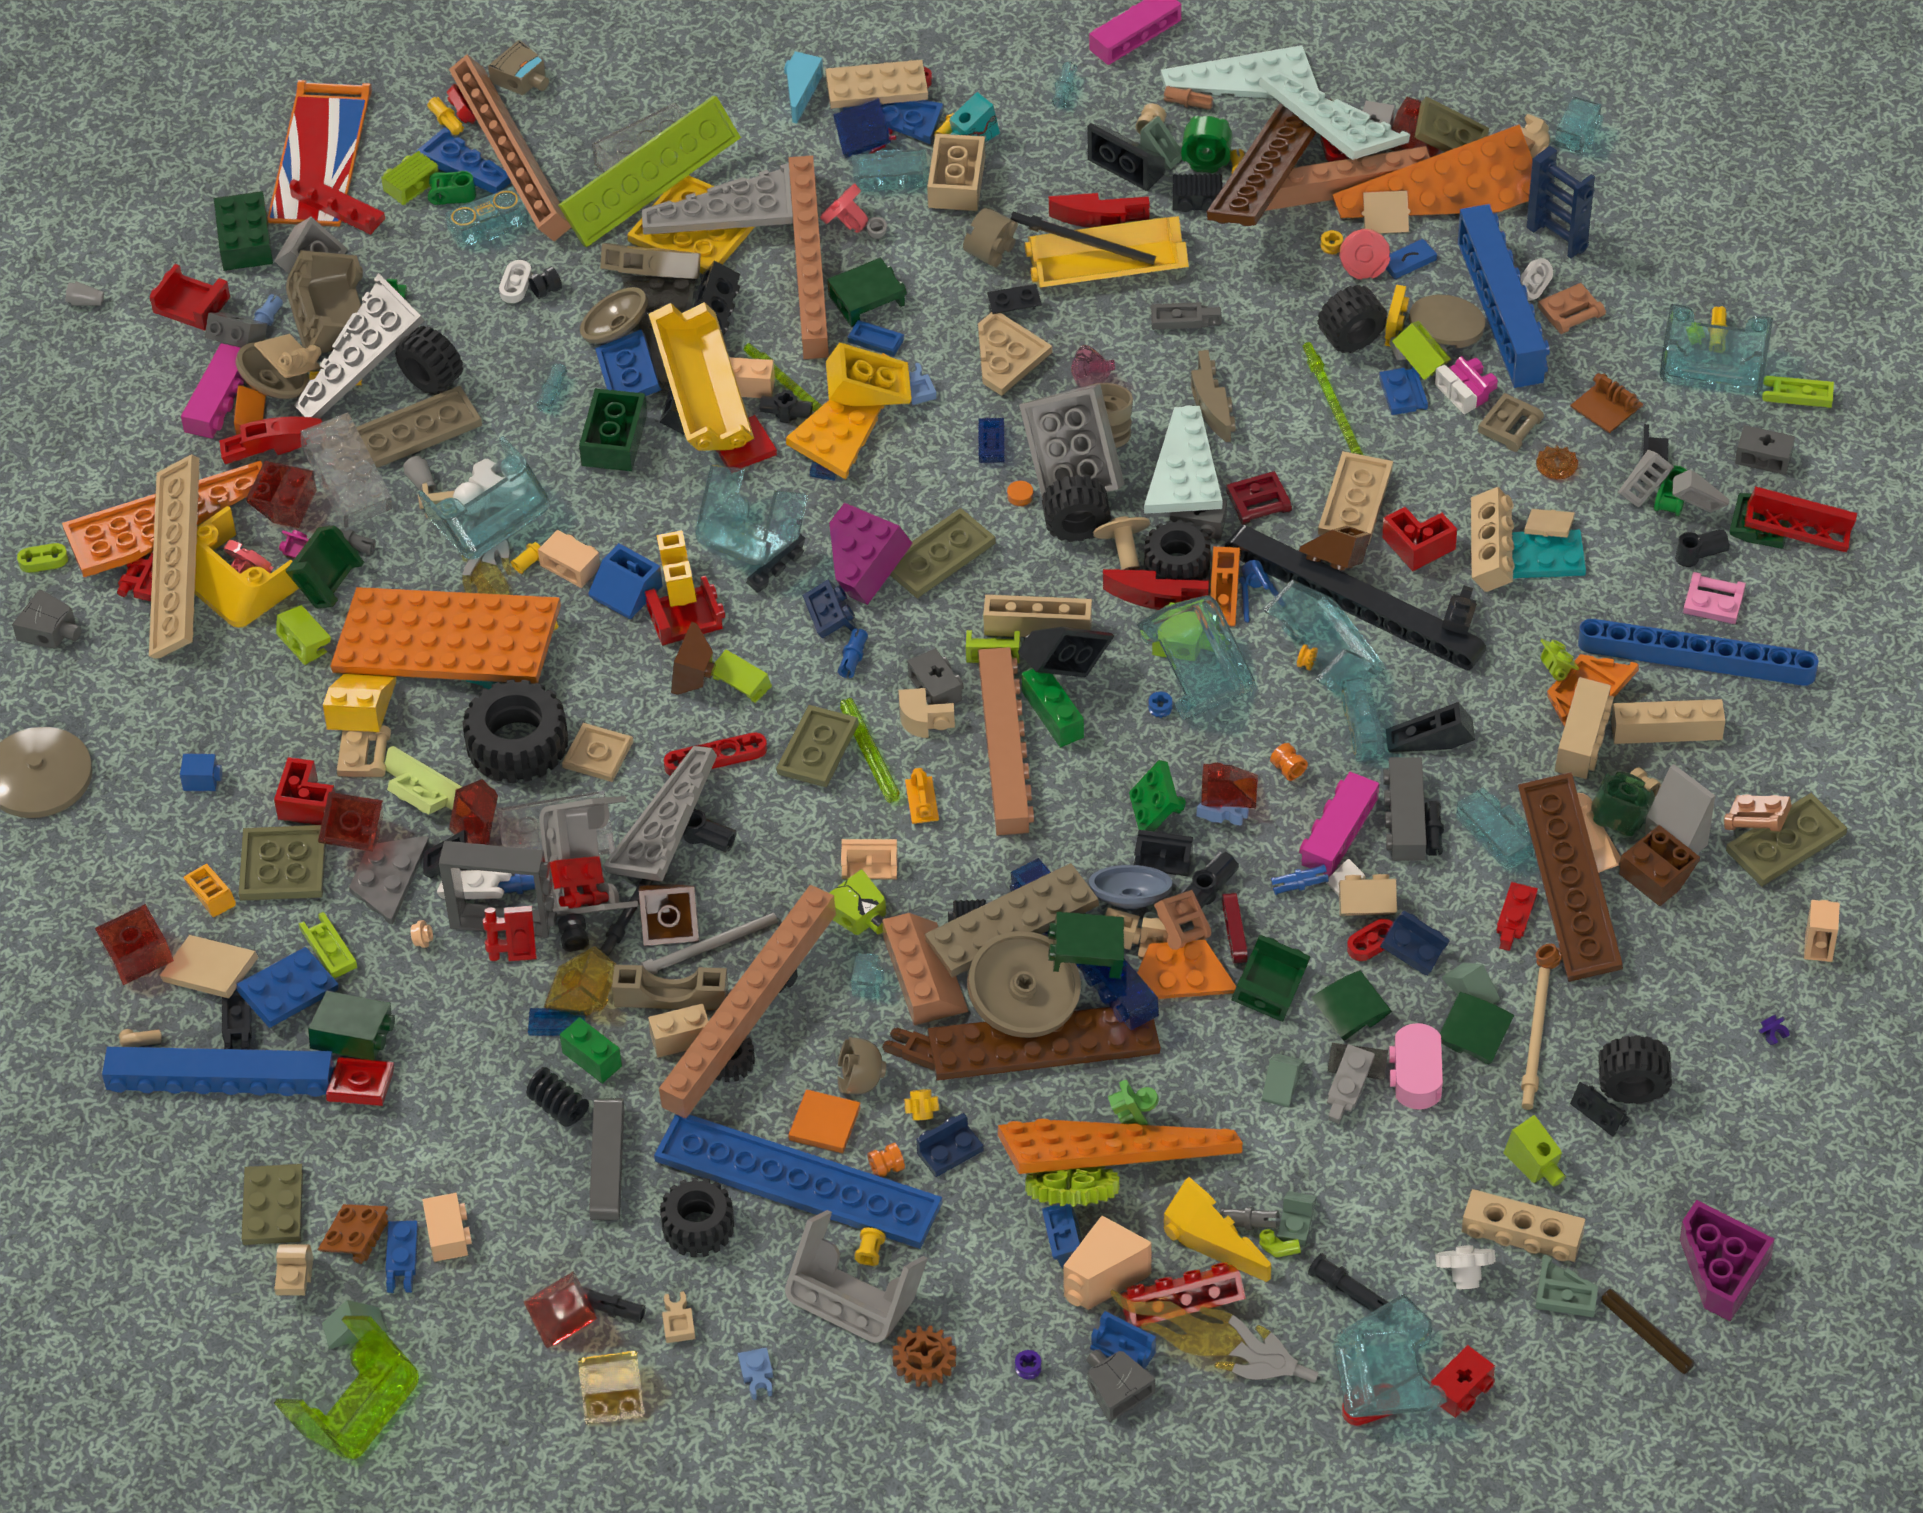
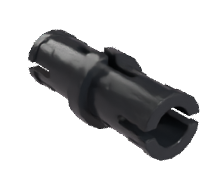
M1429 801L1430 808H1428L1427 802L1424 803L1426 854L1428 856H1437V849L1439 855L1443 853L1442 834L1444 833V824L1441 822V804L1437 801Z
M591 1289L587 1292L584 1302L586 1308H593L608 1313L609 1317L615 1318L619 1316L641 1323L646 1311L645 1305L624 1300L621 1295L614 1294V1296H610ZM607 1302L626 1308V1310L605 1305L604 1303Z

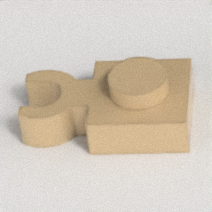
M680 1292V1301L677 1303L671 1302L669 1294H665L664 1304L667 1312H662L666 1343L695 1339L691 1308L686 1309L687 1300L685 1293Z

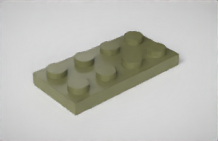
M959 508L913 540V544L890 576L918 599L995 545L996 537L962 508Z
M1810 793L1792 804L1781 831H1771L1770 828H1753L1728 843L1726 852L1763 887L1845 836L1847 827Z

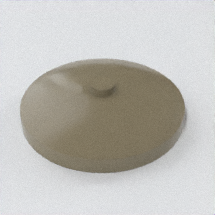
M34 727L16 732L0 742V809L2 811L24 818L46 817L67 809L78 801L87 790L92 778L91 758L84 743L70 732L53 727Z
M1012 931L990 939L978 950L969 969L967 987L973 1007L990 1026L1011 1036L1030 1038L1043 1036L1057 1030L1071 1017L1080 996V975L1075 963H1061L1059 972H1053V961H1048L1049 944H1053V940L1035 932Z

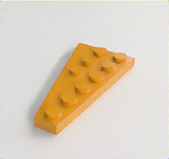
M828 400L786 437V445L846 480L852 464H855L859 450L865 445L878 420V415L885 405L849 406Z

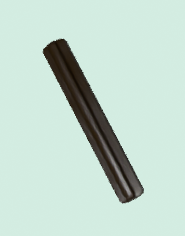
M1609 1289L1602 1295L1601 1301L1606 1307L1682 1374L1688 1373L1693 1368L1694 1360L1614 1289Z

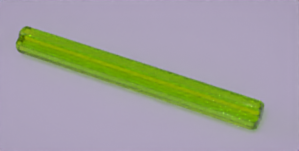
M850 697L841 700L840 709L842 713L858 718L859 725L854 733V737L885 800L888 803L898 801L900 799V792L854 700Z

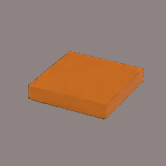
M806 1089L788 1134L789 1141L843 1154L861 1108L860 1102Z

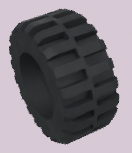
M507 680L505 684L500 685V682L493 684L491 689L487 690L485 688L479 693V698L474 697L469 703V708L465 710L463 716L466 751L471 759V763L475 768H480V773L487 777L491 774L494 780L500 782L503 779H508V783H517V780L520 779L528 782L532 781L533 776L537 775L540 778L546 775L548 768L553 770L558 765V759H563L566 753L565 749L568 747V731L563 705L551 690L547 689L545 691V687L538 683L532 685L527 680H522L521 682ZM522 722L537 727L533 733L520 739H503L494 735L498 729L511 723Z

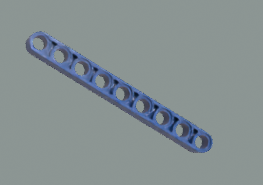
M1586 619L1581 622L1579 628L1578 646L1582 651L1591 654L1802 686L1815 682L1817 675L1818 657L1813 652L1599 619Z

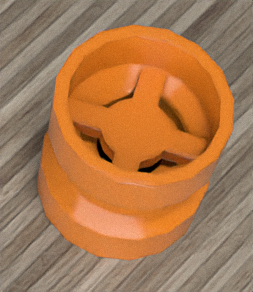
M1290 743L1278 746L1270 757V762L1276 768L1281 769V773L1289 781L1301 776L1308 766V762L1302 755L1296 754V749Z
M896 1143L886 1145L884 1151L873 1150L867 1153L869 1165L876 1176L884 1178L891 1170L899 1172L905 1169L903 1156Z

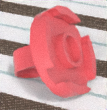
M855 183L851 185L819 218L825 224H828L837 216L848 229L851 230L853 228L855 229L854 232L859 233L868 222L867 215L853 201L861 192V189Z
M1372 229L1354 231L1345 238L1341 245L1339 255L1341 264L1348 274L1356 279L1375 278L1385 271L1390 262V247L1384 237Z
M229 540L225 545L224 551L235 559L231 566L240 574L251 567H262L267 572H272L274 568L271 566L272 564L255 551H249L244 548L241 550L242 544L234 540Z

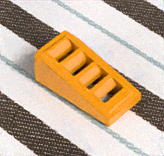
M208 864L183 877L213 918L236 906L231 890ZM207 876L209 877V878L205 879L204 881H202V882L196 884V882L200 881L201 879H203V878H205V877H207Z

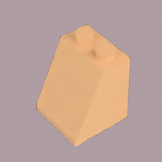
M1101 1216L1064 1264V1297L1072 1305H1081L1089 1310L1126 1290L1128 1287L1148 1278L1151 1274V1242Z

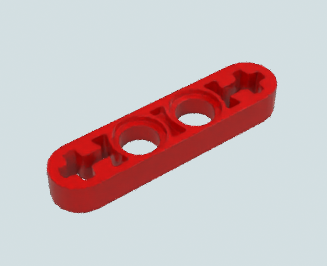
M757 732L696 745L712 748L716 753L717 757L712 769L758 759L767 752L766 738ZM756 743L759 747L753 748L751 744ZM741 745H743V752L740 750ZM693 746L674 750L665 755L664 769L669 776L678 767L674 766L672 762L677 761L680 764ZM731 748L736 751L731 756H726L721 753L724 749Z

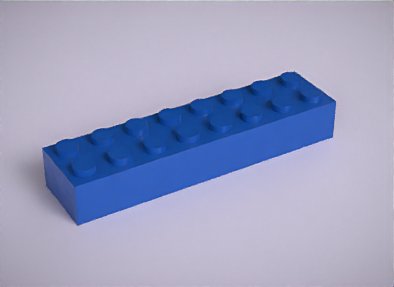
M1490 204L1460 209L1458 246L1513 387L1518 388L1544 383V374L1548 372L1546 356L1550 354L1549 344L1547 340L1542 338V327L1540 322L1535 320L1533 304L1528 303L1526 286L1521 285L1520 271L1518 267L1513 265V254L1511 249L1506 247L1504 231L1499 230L1498 216L1496 213L1493 214Z

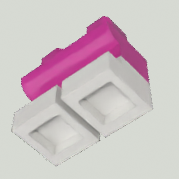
M1461 356L1453 366L1447 367L1444 364L1436 368L1435 385L1465 415L1488 401L1489 393L1497 389L1498 379L1492 373L1483 377L1480 375L1483 373V365L1477 357L1466 361Z

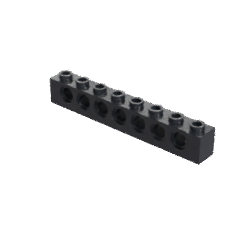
M714 260L703 273L693 308L705 302L716 313L723 336L730 325V322L727 321L728 317L732 314L735 307L733 299L740 290V285L738 284L740 273ZM670 387L659 423L685 435Z

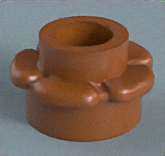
M1551 943L1541 946L1536 952V963L1539 967L1542 966L1546 969L1557 967L1562 959L1560 948Z

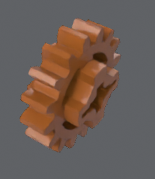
M919 1325L915 1333L907 1329L906 1338L899 1336L897 1338L898 1346H893L892 1360L893 1367H896L897 1375L902 1376L905 1374V1383L907 1384L912 1380H916V1387H920L922 1382H926L928 1387H932V1380L935 1379L940 1384L943 1383V1374L951 1376V1367H956V1346H952V1338L950 1336L944 1338V1330L942 1329L934 1333L933 1326H929L927 1331H923Z

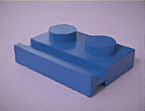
M1414 367L1410 370L1400 368L1379 372V379L1391 415L1415 412L1417 409H1428V402L1418 372Z

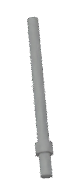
M771 913L654 961L652 959L641 962V965L649 973L656 975L661 969L778 923L775 913Z

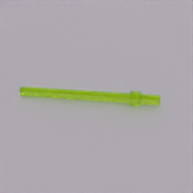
M1311 342L1304 343L1302 348L1308 358L1307 365L1310 371L1314 372L1351 453L1363 455L1323 369L1325 365L1321 356L1317 355Z
M747 343L743 348V351L752 359L772 360L770 356L765 352L761 353L751 343ZM774 364L775 378L800 400L813 402V411L816 412L822 405Z

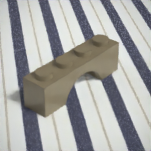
M643 965L614 966L612 982L614 1007L682 1009L703 1004L705 1010H717L728 996L727 968L698 967L697 971L689 977L683 979H664L649 973Z

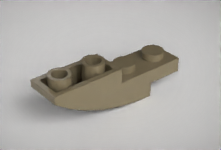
M603 243L600 269L630 274L699 279L701 253Z
M1209 350L1198 351V370H1191V390L1196 406H1200L1202 417L1208 426L1225 442H1231V432H1235L1236 429L1235 418L1229 415L1232 412L1231 397H1226L1225 387H1219L1218 379H1213V375H1216L1215 360H1210Z

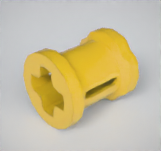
M864 1228L860 1232L861 1243L859 1249L855 1251V1260L860 1264L876 1266L880 1261V1246L884 1244L886 1236L878 1229Z

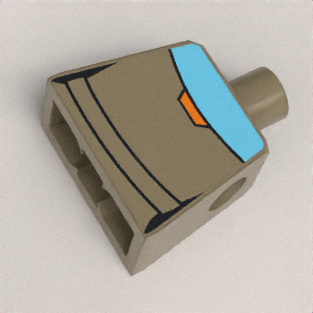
M520 40L488 65L492 84L520 95L526 94L533 87L544 91L549 85V79L545 77L543 59Z

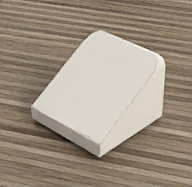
M1350 859L1346 860L1328 878L1329 882H1326L1338 896L1339 881L1345 880L1346 875H1361V879L1365 880L1364 873Z

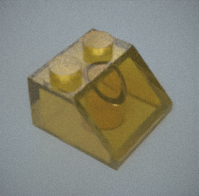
M594 946L560 965L555 974L544 1008L549 1011L585 1017L595 1011H601L608 1003L609 999L607 997L612 987L614 966L617 964Z

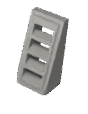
M1647 450L1618 493L1639 508L1667 477L1674 466L1656 452ZM1653 463L1659 466L1657 470L1651 466ZM1646 471L1653 475L1650 479L1644 475ZM1639 479L1646 483L1644 488L1637 483ZM1632 487L1640 492L1638 497L1629 491Z
M1692 470L1679 474L1673 479V495L1710 513L1729 505V499Z

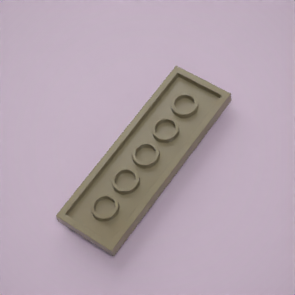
M457 386L320 441V447L340 481L344 482L481 427L482 419L461 386Z
M1070 863L925 933V938L946 970L954 977L970 969L974 956L990 939L1012 931H1029L1042 934L1049 931L1050 922L1055 923L1056 912L1083 914L1098 907L1099 901L1085 880Z

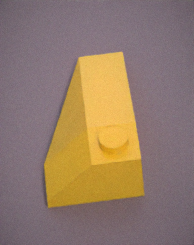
M1188 1177L1164 1212V1231L1166 1235L1174 1241L1177 1239L1185 1247L1222 1263L1232 1264L1238 1270L1268 1282L1271 1279L1272 1266L1269 1260L1248 1237L1241 1238L1233 1225L1235 1222L1229 1216L1223 1218L1213 1207L1216 1201L1212 1196Z

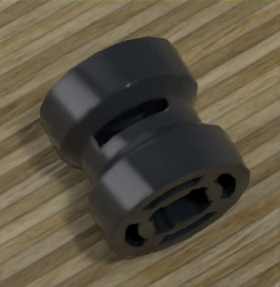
M552 266L544 269L541 274L535 273L528 276L529 286L538 299L545 297L550 291L556 292L562 289L561 279Z
M575 913L561 917L558 921L559 933L562 935V948L565 951L573 952L584 950L588 947L589 938L588 933L585 931V918Z

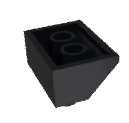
M1093 123L1087 126L1088 160L1145 191H1148L1165 175V158L1160 154L1145 148L1138 142H1134L1106 126Z
M1068 627L1035 630L1026 636L1018 653L1038 673L1085 678L1108 647L1114 635L1109 632Z

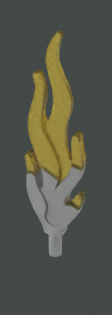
M482 508L480 510V520H477L475 528L466 539L462 549L463 561H467L472 554L462 574L463 588L465 593H472L471 583L474 581L478 593L510 595L508 584L495 562V556L498 554L506 574L511 575L510 548L504 535L493 524L492 519H490V508Z
M1115 1290L1110 1291L1113 1299L1125 1310L1140 1315L1161 1317L1181 1327L1185 1331V1335L1177 1334L1157 1323H1143L1141 1325L1142 1330L1156 1332L1179 1350L1195 1356L1240 1357L1248 1362V1365H1240L1229 1361L1216 1362L1214 1364L1216 1369L1227 1370L1249 1380H1265L1295 1375L1312 1383L1316 1382L1319 1372L1297 1364L1298 1361L1287 1352L1280 1340L1263 1326L1257 1325L1255 1330L1261 1336L1264 1343L1258 1341L1241 1320L1225 1311L1200 1307L1199 1311L1202 1314L1220 1319L1223 1324H1214L1193 1317L1172 1302H1133L1125 1299Z

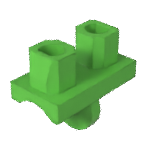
M1127 1079L1119 1082L1121 1091L1109 1095L1108 1099L1113 1112L1118 1115L1121 1124L1138 1123L1139 1125H1149L1142 1111H1151L1157 1106L1159 1097L1156 1091L1150 1087H1144L1135 1093Z

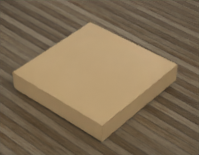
M583 723L562 762V767L613 782L633 743V737Z

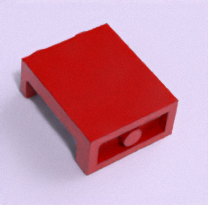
M174 264L164 274L163 280L150 293L153 313L204 331L207 326L208 314L219 313L230 299L228 282L226 280L218 278L214 285H210L183 275L178 264Z
M706 576L700 577L701 586L694 588L697 602L682 606L671 607L669 597L658 598L655 589L645 591L646 608L662 646L684 640L691 622L697 623L703 634L723 629L722 619L725 618V611L722 603L717 604L716 588L714 584H709Z

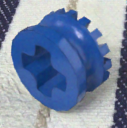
M1166 692L1153 693L1148 700V709L1151 715L1160 718L1169 715L1172 712V697ZM1162 701L1163 707H1157L1158 702Z

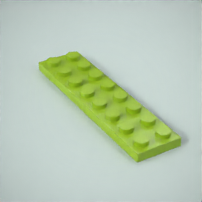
M712 96L561 202L558 206L579 241L585 247H588L735 143L741 136L718 97Z

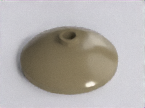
M631 287L608 295L599 301L584 317L580 326L581 336L589 343L603 344L628 335L645 314L648 304L646 294L639 288Z
M254 343L244 345L237 353L236 367L241 377L253 389L266 396L277 399L296 398L302 394L309 383L308 373L285 378L254 346Z

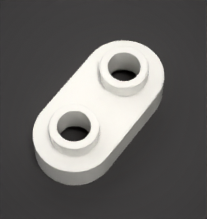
M1544 258L1531 261L1520 276L1521 285H1525L1527 289L1528 301L1539 298L1553 277V268L1550 262Z
M515 260L507 265L499 286L500 297L504 302L517 303L524 298L529 286L528 276L532 275L531 266L528 262Z

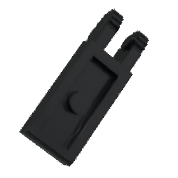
M235 990L230 998L222 997V1037L224 1049H233L232 1040L242 1039L241 1049L250 1050V1038H252L251 1007Z

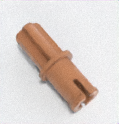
M1167 86L1164 92V101L1179 103L1186 108L1189 105L1210 110L1213 105L1212 96L1192 92L1190 88L1184 90Z

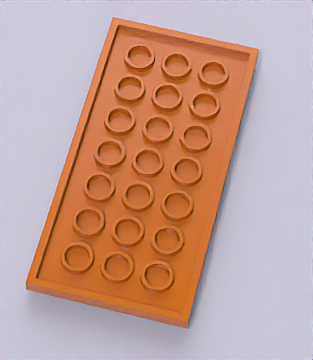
M356 587L330 665L332 673L507 682V680L521 682L522 680H527L531 684H535L539 681L561 607L560 598Z

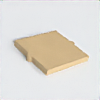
M1407 191L1363 193L1364 211L1361 214L1364 216L1365 229H1372L1378 233L1409 232L1408 214L1411 211L1408 209Z
M1532 509L1524 534L1543 535L1545 537H1568L1575 518V512Z

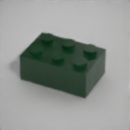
M263 191L214 198L219 251L223 271L273 264L268 216Z
M595 388L579 443L581 466L632 472L647 418L645 393Z

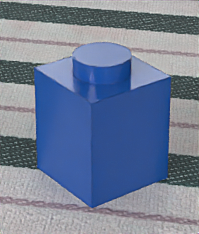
M183 754L180 770L183 791H216L217 781H222V765H218L215 754Z

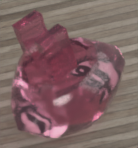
M1085 344L1076 351L1071 364V374L1079 388L1103 383L1111 371L1115 370L1114 360L1106 361L1097 350Z

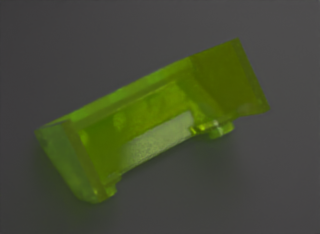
M344 1316L341 1319L359 1340L350 1354L351 1364L359 1375L326 1416L318 1408H310L303 1399H276L274 1402L303 1436L345 1459L359 1458L413 1392L419 1381L416 1367L371 1316Z

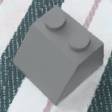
M309 217L294 226L274 261L290 274L301 250L345 254L347 248L316 220Z

